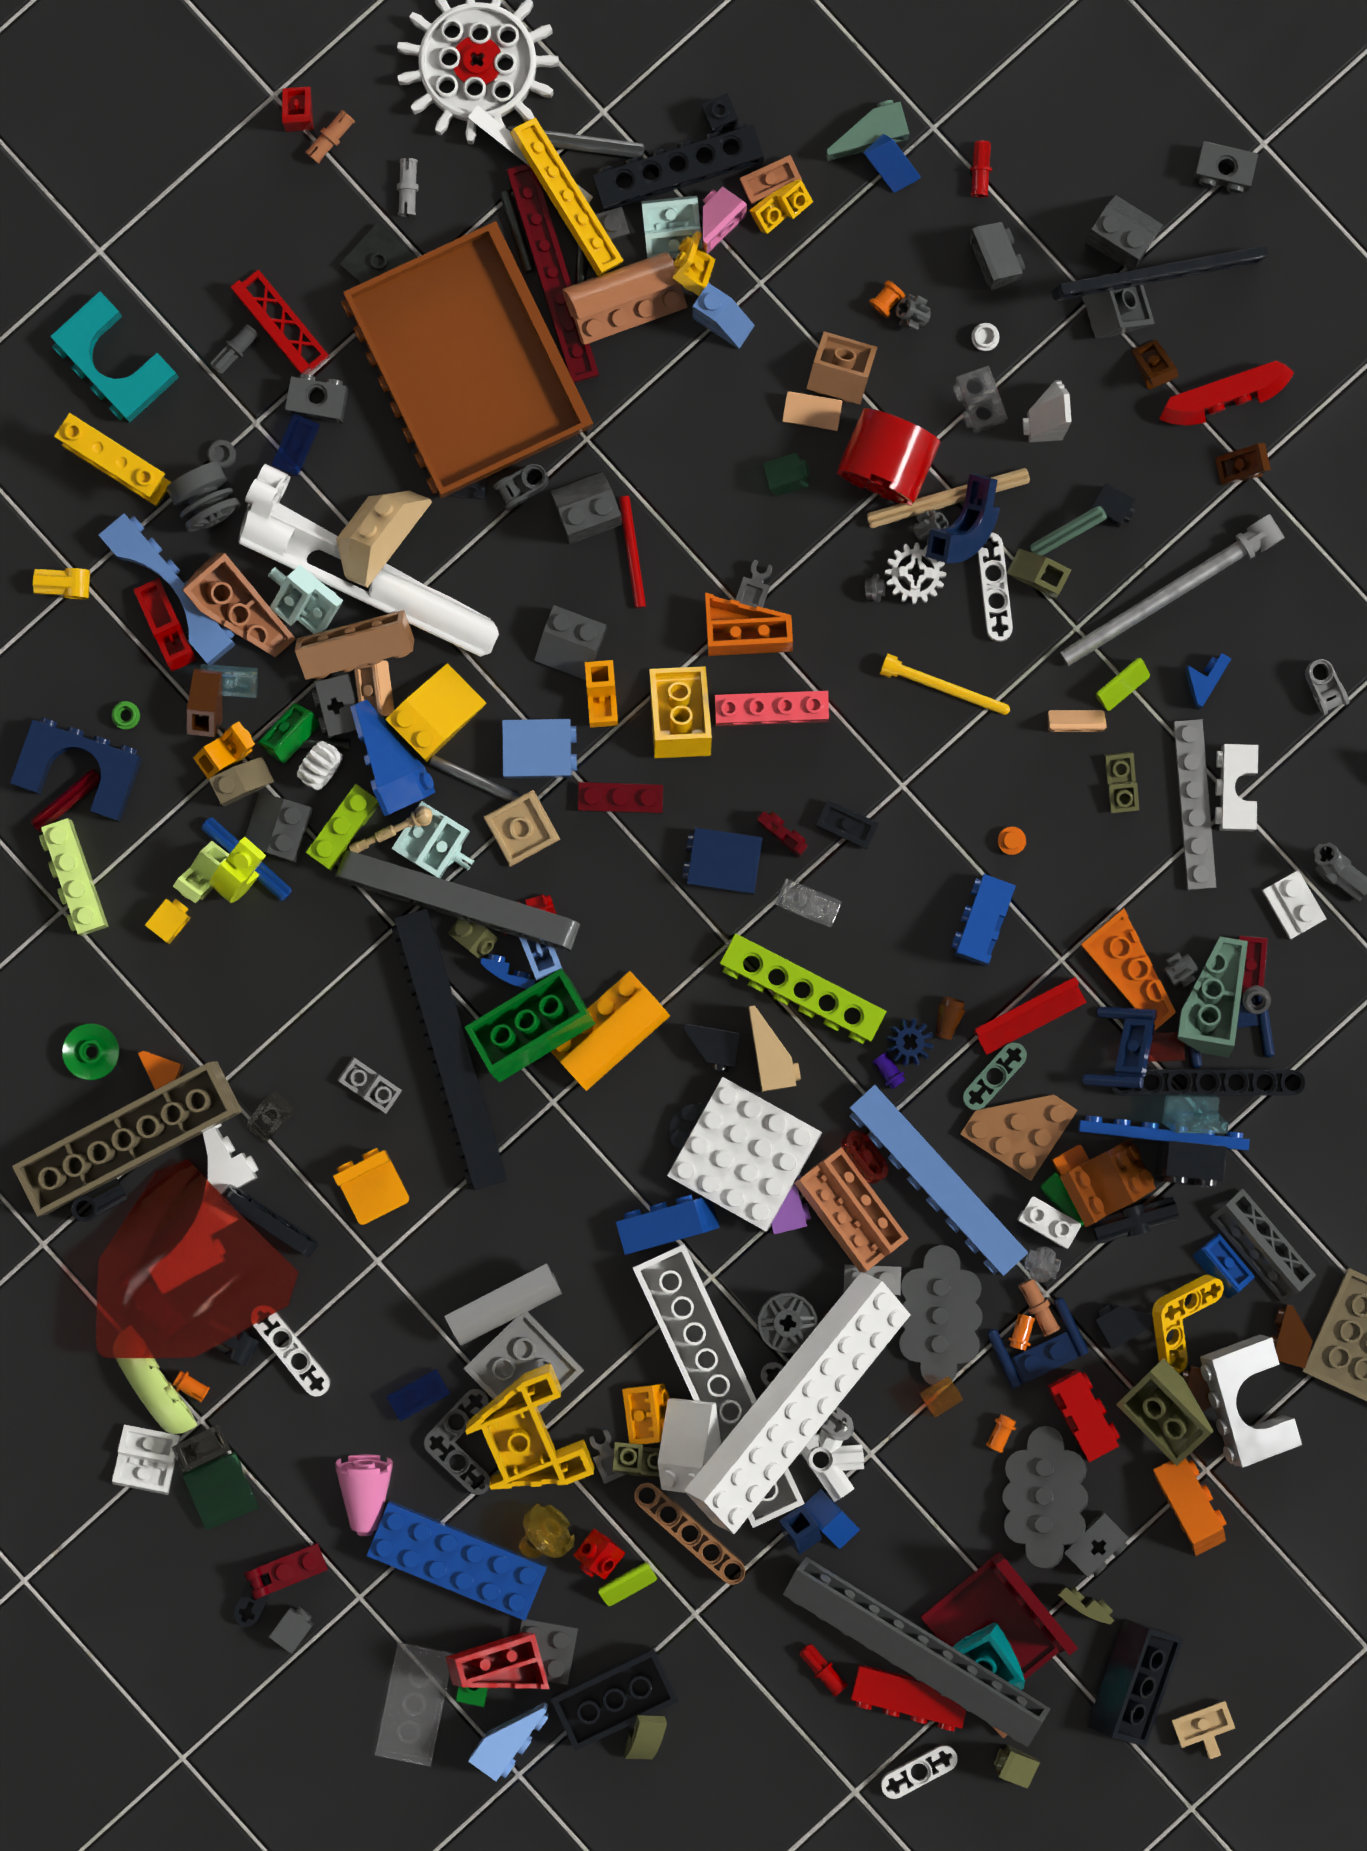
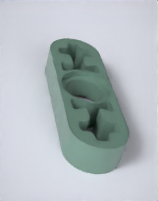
M1009 1043L1005 1045L965 1089L963 1102L967 1108L971 1110L984 1108L1025 1063L1027 1053L1021 1044ZM1017 1048L1020 1051L1018 1054L1020 1061L1014 1060L1007 1066L1012 1069L1008 1074L1006 1069L1002 1065L997 1064L996 1061L1000 1058L1002 1062H1005L1009 1057L1007 1050L1013 1051ZM992 1068L999 1069L1003 1074L1002 1081L997 1085L990 1084L986 1078L987 1072ZM981 1079L984 1085L992 1089L993 1092L989 1095L987 1090H985L980 1097L983 1102L981 1104L975 1102L972 1105L969 1102L971 1099L969 1092L971 1090L977 1092L982 1087L977 1084Z

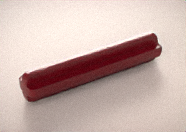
M91 769L31 820L33 827L37 831L42 832L41 827L52 824L95 788L101 780V776L97 771Z

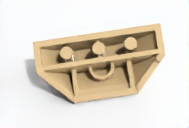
M410 490L368 496L336 538L346 579L368 588L432 501Z

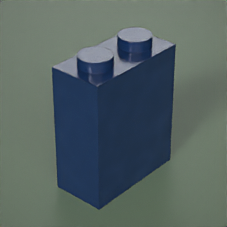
M695 828V833H689L686 850L692 851L690 862H684L682 878L688 879L687 885L754 895L763 837Z

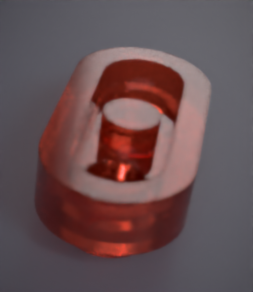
M855 1130L843 1138L841 1143L843 1150L868 1183H878L887 1176L888 1164L865 1133Z

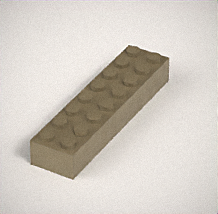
M208 1062L20 1161L12 1167L37 1217L65 1206L78 1197L84 1196L243 1111L218 1062Z

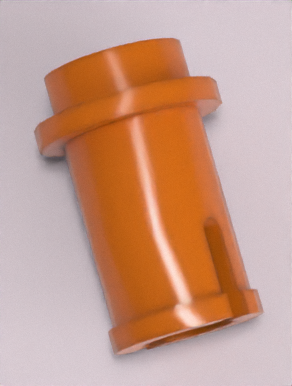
M1018 1313L1012 1338L1009 1337L1008 1339L1011 1341L1009 1347L1026 1351L1027 1346L1030 1347L1028 1341L1035 1318Z
M180 1371L172 1386L176 1387L177 1392L181 1390L201 1403L210 1387L190 1377L188 1371L186 1373Z
M1000 1414L999 1419H995L997 1423L986 1446L1002 1453L1011 1431L1016 1429L1014 1426L1016 1421Z

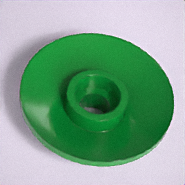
M83 1024L73 1029L66 1037L62 1048V1056L66 1067L73 1075L85 1080H97L108 1075L116 1066L119 1058V1046L115 1036L107 1028L98 1024ZM90 1047H95L97 1050V1054L93 1058L87 1055V1050Z

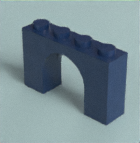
M42 717L40 722L32 720L10 784L41 795L49 769L53 761L60 754L75 749L87 751L96 758L101 769L100 784L90 811L120 822L142 758L136 755L137 750L125 745H121L120 749L109 746L110 740L99 736H94L93 740L83 737L84 731L68 726L67 731L56 728L58 723Z

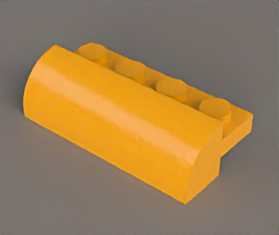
M629 971L588 1008L596 1024L552 1050L551 1053L587 1091L667 1020L670 1015L647 988Z

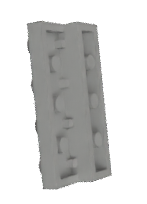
M545 1264L444 1317L458 1343L462 1346L561 1295L562 1292L548 1264Z

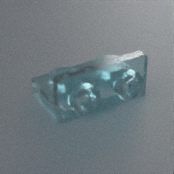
M1167 1095L1165 1097L1162 1122L1175 1133H1228L1229 1122L1219 1115L1220 1099L1217 1096Z

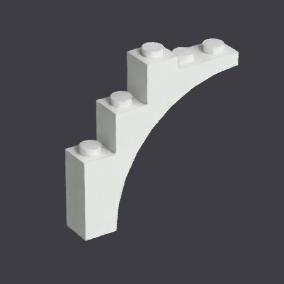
M221 1124L203 1132L208 1156V1180L204 1201L196 1221L183 1241L167 1257L149 1268L162 1294L225 1261L223 1254L226 1253V1250L220 1239L214 1240L212 1235L241 1220L239 1212L228 1206L220 1196L229 1184L240 1188L258 1178L255 1172L259 1169L251 1155L246 1157L245 1153H240L233 1157L232 1152L235 1151V1148L228 1136L222 1137L218 1129L222 1126Z

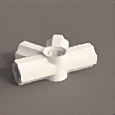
M832 1417L824 1423L827 1425L829 1420L833 1422L836 1426L835 1432L837 1433L840 1430H847L844 1423H838ZM821 1429L819 1435L816 1432L800 1453L833 1502H836L855 1489L843 1471L864 1469L862 1444L841 1446L843 1441L832 1438ZM819 1451L824 1452L828 1457V1463L823 1468H818L813 1463V1456Z

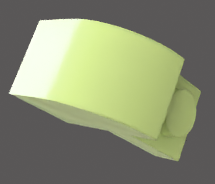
M211 841L199 852L190 868L177 879L173 887L194 903L200 899L203 900L213 889L209 885L212 875L218 866L226 860L229 853Z

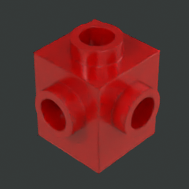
M594 1528L573 1556L581 1562L579 1568L590 1577L597 1574L605 1580L626 1552L610 1538Z

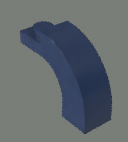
M969 474L965 502L960 516L948 528L930 529L926 557L944 563H959L974 556L984 546L995 527L1000 507L993 506L998 480L979 474Z

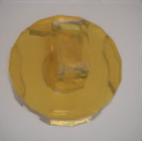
M536 1504L524 1515L525 1534L519 1543V1549L526 1557L533 1559L545 1554L546 1556L558 1558L565 1555L574 1546V1534L570 1536L567 1529L570 1523L555 1507L551 1505L541 1507L540 1504ZM529 1539L530 1542L536 1547V1549L531 1548L527 1544L526 1540Z

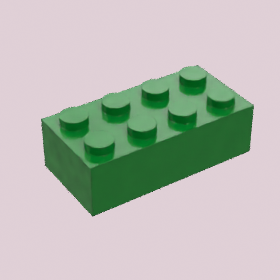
M561 968L465 1026V1029L490 1074L500 1083L596 1023L571 979Z

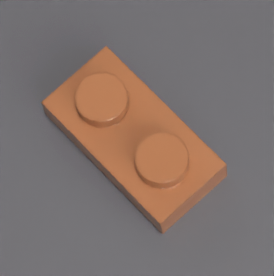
M791 155L741 177L740 183L750 204L754 205L781 187L797 179L802 180Z

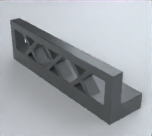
M1244 1189L1238 1191L1226 1204L1210 1216L1212 1221L1282 1304L1298 1294L1316 1276ZM1238 1200L1247 1208V1214L1243 1213L1235 1204ZM1256 1224H1260L1264 1228L1265 1235L1260 1234ZM1275 1245L1281 1248L1284 1257H1280L1276 1253ZM1293 1267L1297 1268L1304 1276L1301 1281L1294 1274Z

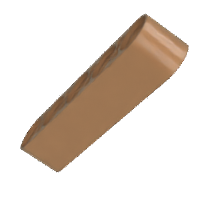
M646 1481L637 1486L634 1495L635 1502L724 1582L735 1585L743 1580L745 1577L744 1563L656 1484ZM645 1487L653 1489L656 1495L654 1500L649 1503L643 1502L639 1498L641 1489ZM667 1506L673 1507L677 1512L676 1518L670 1522L663 1520L660 1515L661 1510ZM688 1525H692L698 1530L697 1537L691 1541L684 1539L682 1536L683 1528ZM709 1544L716 1545L720 1551L718 1557L715 1559L706 1558L703 1555L705 1546ZM730 1563H735L741 1568V1573L736 1578H729L724 1572L725 1567Z

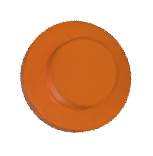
M1007 827L998 836L999 848L1008 855L1020 853L1026 845L1025 834L1017 827Z

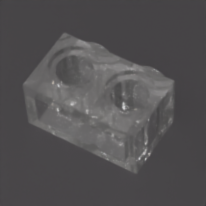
M989 366L957 376V385L953 386L957 401H963L966 411L962 412L967 428L972 427L975 434L1006 423L1008 418ZM971 381L978 382L982 387V391L977 394L970 393L966 387L967 383ZM981 407L989 409L991 418L988 420L979 419L976 415V410Z

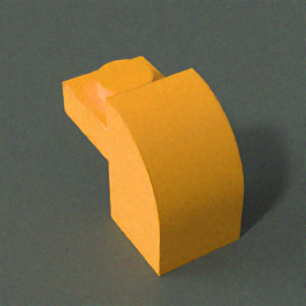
M613 660L585 662L590 728L618 725Z
M237 722L230 726L220 738L204 746L193 759L209 780V778L230 769L253 751L251 748L255 743L248 730L244 729L240 722Z

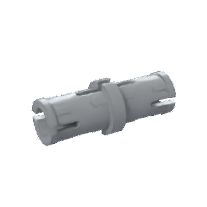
M406 158L400 159V183L397 184V191H399L398 216L407 217V214H409V217L416 216V192L419 191V185L416 184L418 160L409 158V169Z

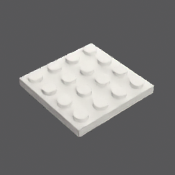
M722 1077L667 1176L767 1232L822 1132Z

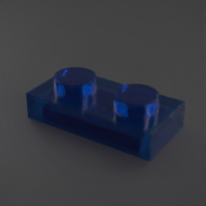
M293 414L272 466L299 477L319 431L320 424Z
M435 1369L387 1396V1399L401 1422L449 1395L450 1392L438 1370Z

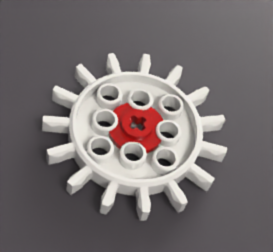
M435 0L437 7L443 14L433 23H429L421 15L412 12L409 16L410 21L415 27L425 32L421 45H414L408 42H398L397 45L398 52L404 55L419 57V69L398 75L399 84L409 85L422 81L427 92L410 106L414 114L420 113L427 106L435 103L444 111L435 127L436 133L440 136L447 130L453 117L467 121L465 134L468 144H474L477 136V124L468 118L476 106H479L504 127L502 117L513 110L517 111L526 122L533 119L534 116L531 110L522 103L529 92H535L546 98H552L553 96L552 88L534 80L536 68L559 66L558 56H537L534 43L547 38L553 33L550 24L528 32L521 22L531 12L533 1H524L516 12L512 14L500 7L503 0H492L490 4L466 0V4L453 8L449 7L446 0ZM457 26L460 29V33L455 38H449L444 34L446 28ZM483 28L488 32V35L484 40H476L472 36L474 30ZM504 31L514 32L516 35L514 41L505 43L500 39ZM447 53H453L458 59L455 64L448 66L442 62L443 56ZM476 58L480 61L482 59L483 65L481 67L477 64L473 66L472 60ZM503 58H509L513 61V66L511 69L504 71L499 69L497 66L498 62ZM444 81H451L455 84V88L450 93H443L439 89L440 84ZM472 83H478L483 87V90L479 95L473 96L467 92L468 86ZM499 86L509 87L511 92L508 97L499 98L495 95V90Z

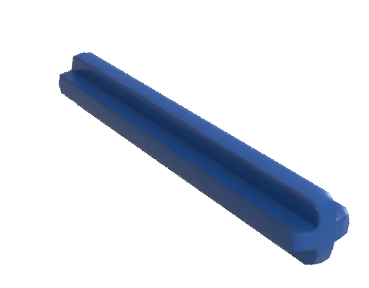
M213 817L208 818L202 824L201 829L227 853L230 854L239 841ZM261 862L255 870L259 874L257 880L280 901L285 900L292 891L291 887Z

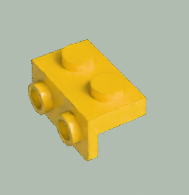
M697 230L691 238L686 236L678 248L681 252L673 263L676 268L672 278L682 284L686 290L700 296L709 282L716 259L698 247L702 233Z

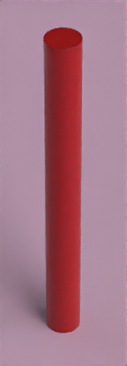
M622 496L618 499L635 608L646 607L630 496Z

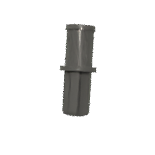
M246 323L231 341H226L227 345L211 361L210 365L215 371L223 374L239 356H244L242 353L259 337V334Z

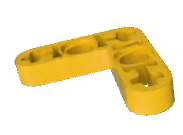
M1208 1274L1203 1275L1160 1297L1153 1305L1152 1316L1159 1362L1164 1358L1179 1374L1183 1372L1188 1363L1182 1319L1215 1303L1221 1298L1224 1285L1220 1279ZM1191 1293V1302L1185 1306V1298ZM1173 1329V1337L1169 1342H1167V1334L1169 1333V1331Z

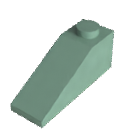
M887 100L877 104V108L872 109L827 149V161L864 152L882 134L892 138L895 143L908 140L909 130L901 101L894 103L893 100Z

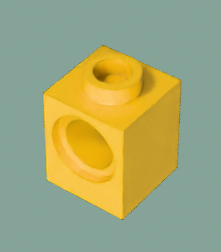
M165 899L145 926L170 944L191 917L186 914L188 908L180 901L175 899L171 902Z

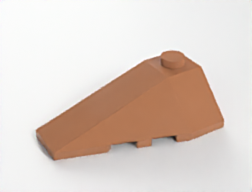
M217 552L195 571L182 588L185 595L201 613L273 657L279 655L296 640L225 553Z

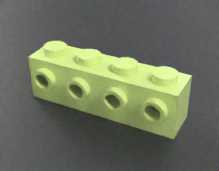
M67 818L41 827L43 835L39 836L44 851L49 850L52 861L48 862L53 878H59L62 888L57 890L62 904H67L71 914L67 915V920L71 930H76L78 935L84 936L109 927L72 820Z

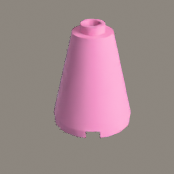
M371 1454L348 1456V1462L341 1463L340 1458L336 1461L335 1468L351 1530L356 1531L359 1536L373 1535L381 1522L393 1461L388 1457L387 1462L380 1461V1455Z

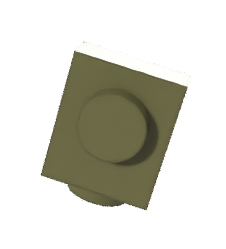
M458 919L447 933L480 960L491 952L494 944L498 941V938L484 926Z

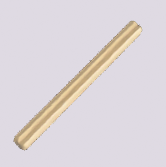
M1026 468L991 477L998 480L996 492L1028 484L1030 481ZM967 485L918 498L912 506L897 504L869 512L867 514L869 526L875 528L919 515L925 511L929 512L933 509L937 510L965 502Z

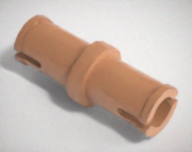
M341 110L327 128L323 127L320 132L322 134L305 153L319 164L334 145L338 146L340 143L339 139L355 121L345 111Z
M1035 1278L1026 1280L1018 1285L1030 1307L1028 1311L1030 1315L1034 1314L1043 1335L1048 1336L1059 1330L1060 1326L1048 1307L1050 1303L1048 1299H1044L1035 1282Z

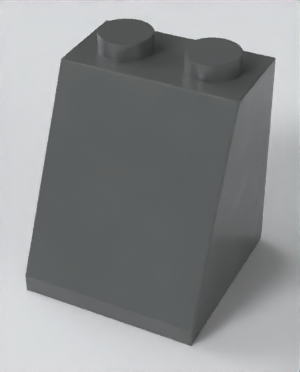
M1116 195L1108 203L1094 224L1086 243L1129 271H1132L1138 266L1163 224Z
M603 472L550 491L569 544L622 525L621 513Z

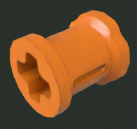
M889 280L884 283L885 287L876 298L869 300L870 305L886 318L890 316L889 311L899 299H903L906 296L900 288Z

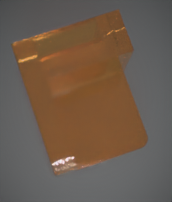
M948 1376L919 1392L934 1418L964 1400Z

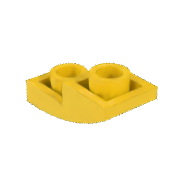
M797 179L776 190L749 211L760 231L768 234L785 218L794 219L813 203V200L802 180Z

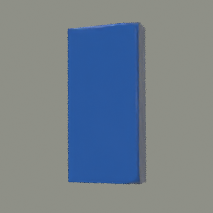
M882 134L863 152L894 193L921 178L895 141L885 134Z
M1217 1234L1193 1254L1194 1259L1208 1275L1216 1277L1223 1282V1293L1227 1298H1231L1239 1293L1255 1278L1253 1273L1220 1234Z

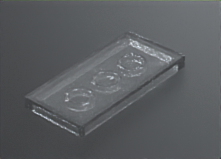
M398 1642L375 1756L431 1767L450 1675L445 1657L454 1653Z

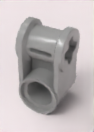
M1319 659L1311 662L1306 667L1305 678L1322 715L1328 714V710L1341 704L1346 706L1350 703L1348 695L1329 661ZM1316 665H1321L1326 671V676L1323 680H1318L1313 676V668ZM1336 695V698L1326 701V699Z

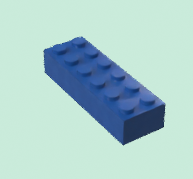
M393 1501L388 1502L367 1553V1556L524 1621L527 1618L548 1566Z

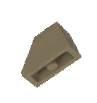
M263 757L239 764L209 778L221 805L224 807L275 782Z

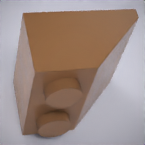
M824 331L806 389L821 395L836 397L845 402L861 404L877 347Z

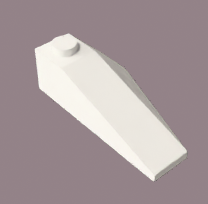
M1055 380L1029 409L1027 418H1023V434L1029 436V442L1063 440L1071 424L1070 394L1067 389H1064V384H1062L1061 380Z

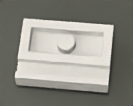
M1299 870L1262 890L1289 939L1326 920L1324 913Z

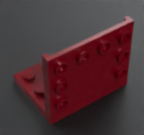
M1000 1552L995 1554L920 1616L935 1636L951 1647L965 1636L988 1626L992 1622L997 1623L1016 1655L1024 1680L1057 1653L1065 1650L1070 1656L1078 1649Z

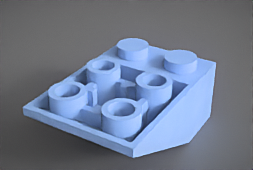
M544 1702L487 1731L472 1752L468 1762L495 1781L500 1776L506 1778L515 1765L516 1761L513 1758L518 1752L522 1755L531 1743L533 1737L530 1734L533 1729L539 1731L548 1719L549 1714L546 1712L548 1704Z

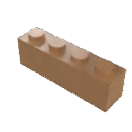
M402 610L297 638L295 653L305 680L311 678L322 679L330 673L338 671L349 672L355 669L356 666L364 664L375 665L383 659L390 657H405L410 652H413L414 637L405 611Z

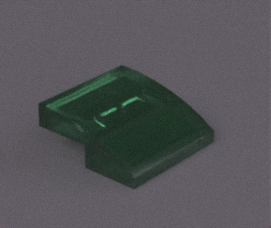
M236 1452L183 1474L206 1530L259 1508V1504L248 1483L247 1475Z

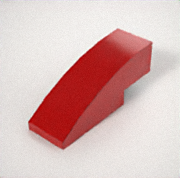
M157 578L134 589L135 595L170 670L173 672L196 661L195 653L160 579Z

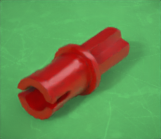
M980 140L974 143L973 166L970 167V171L973 172L972 197H988L989 173L992 172V168H990L991 143L989 141Z
M813 1644L806 1645L799 1654L815 1673L814 1677L819 1678L834 1697L847 1687L848 1684L831 1667L833 1663H828Z

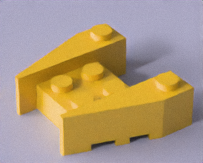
M551 1363L524 1373L467 1421L466 1434L468 1435L482 1429L500 1473L490 1477L489 1487L491 1490L530 1485L531 1487H539L545 1484L568 1485L594 1474L595 1464L584 1439L556 1450L537 1406L561 1397L562 1388Z

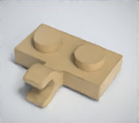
M1226 1701L1171 1720L1181 1748L1203 1740L1210 1759L1221 1756L1214 1736L1235 1729Z

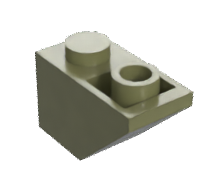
M1018 549L1006 574L1057 599L1071 569L1047 557Z
M1007 1744L1005 1750L999 1749L993 1764L999 1778L1028 1788L1040 1762L1037 1758Z

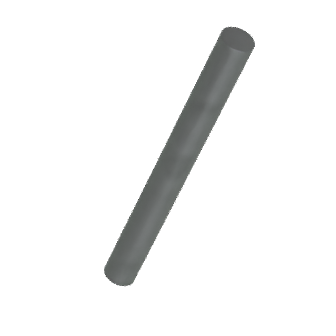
M433 755L430 761V766L508 802H512L522 796L436 755Z

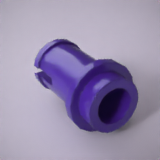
M885 1052L872 1062L887 1082L885 1086L889 1085L891 1089H894L905 1081L903 1077L905 1073L898 1070L888 1052Z

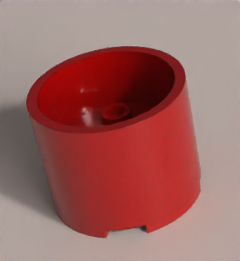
M864 408L838 466L837 474L861 489L865 488L881 495V498L912 506L919 495L941 441L930 432L909 421L886 412Z

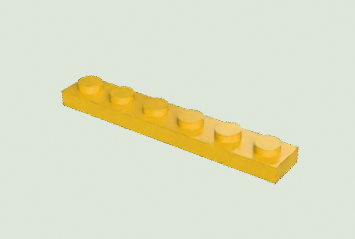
M536 117L513 128L510 132L511 136L596 274L599 276L620 265L624 260Z

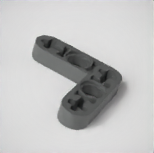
M474 1388L469 1390L427 1434L424 1446L427 1452L469 1492L481 1495L490 1488V1475L456 1443L465 1432L467 1421L470 1419L467 1413L458 1407L463 1404L466 1408L471 1403L469 1398L471 1394L483 1396L481 1400L483 1407L475 1406L470 1411L471 1414H477L489 1403L487 1393L482 1389ZM460 1414L463 1416L465 1424L462 1429L453 1430L449 1426L448 1421L451 1415ZM431 1436L435 1438L442 1436L444 1438L442 1444L447 1449L450 1447V1444L455 1447L454 1450L448 1453L445 1460L440 1458V1455L444 1454L440 1448L437 1447L433 1450L430 1447L432 1445ZM455 1454L464 1456L466 1460L465 1467L462 1470H454L449 1463L451 1456ZM471 1464L476 1467V1469L471 1471L476 1477H479L481 1474L485 1477L483 1483L486 1486L483 1489L481 1487L474 1489L471 1486L474 1481L468 1475L465 1480L460 1477V1475L467 1472Z

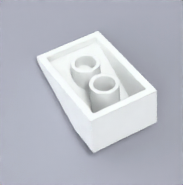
M678 1398L668 1399L658 1457L661 1490L685 1493L686 1487L720 1447L721 1438L716 1403Z

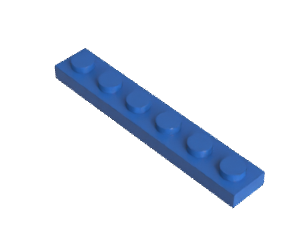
M1086 1115L1085 1121H1078L1077 1132L1154 1141H1178L1226 1146L1227 1149L1249 1151L1250 1139H1243V1133L1226 1131L1225 1137L1216 1136L1215 1130L1198 1128V1133L1187 1132V1127L1170 1125V1130L1158 1129V1123L1142 1122L1141 1127L1130 1126L1131 1120L1114 1119L1113 1124L1102 1123L1103 1117Z

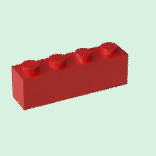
M858 1664L850 1696L851 1700L856 1701L855 1706L868 1710L872 1709V1705L883 1708L882 1713L899 1717L900 1713L911 1715L910 1720L922 1724H927L928 1720L939 1723V1728L954 1731L955 1727H963L966 1710L948 1697L940 1695L937 1690L913 1677Z

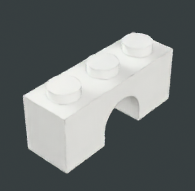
M1224 744L1221 746V751L1216 753V768H1221V779H1216L1215 794L1220 796V807L1215 808V824H1220L1219 831L1253 832L1257 830V801L1241 799L1235 791V783L1240 776H1255L1258 773V745Z

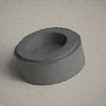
M217 440L208 448L207 455L210 463L218 462L222 469H227L234 464L236 450L230 442Z

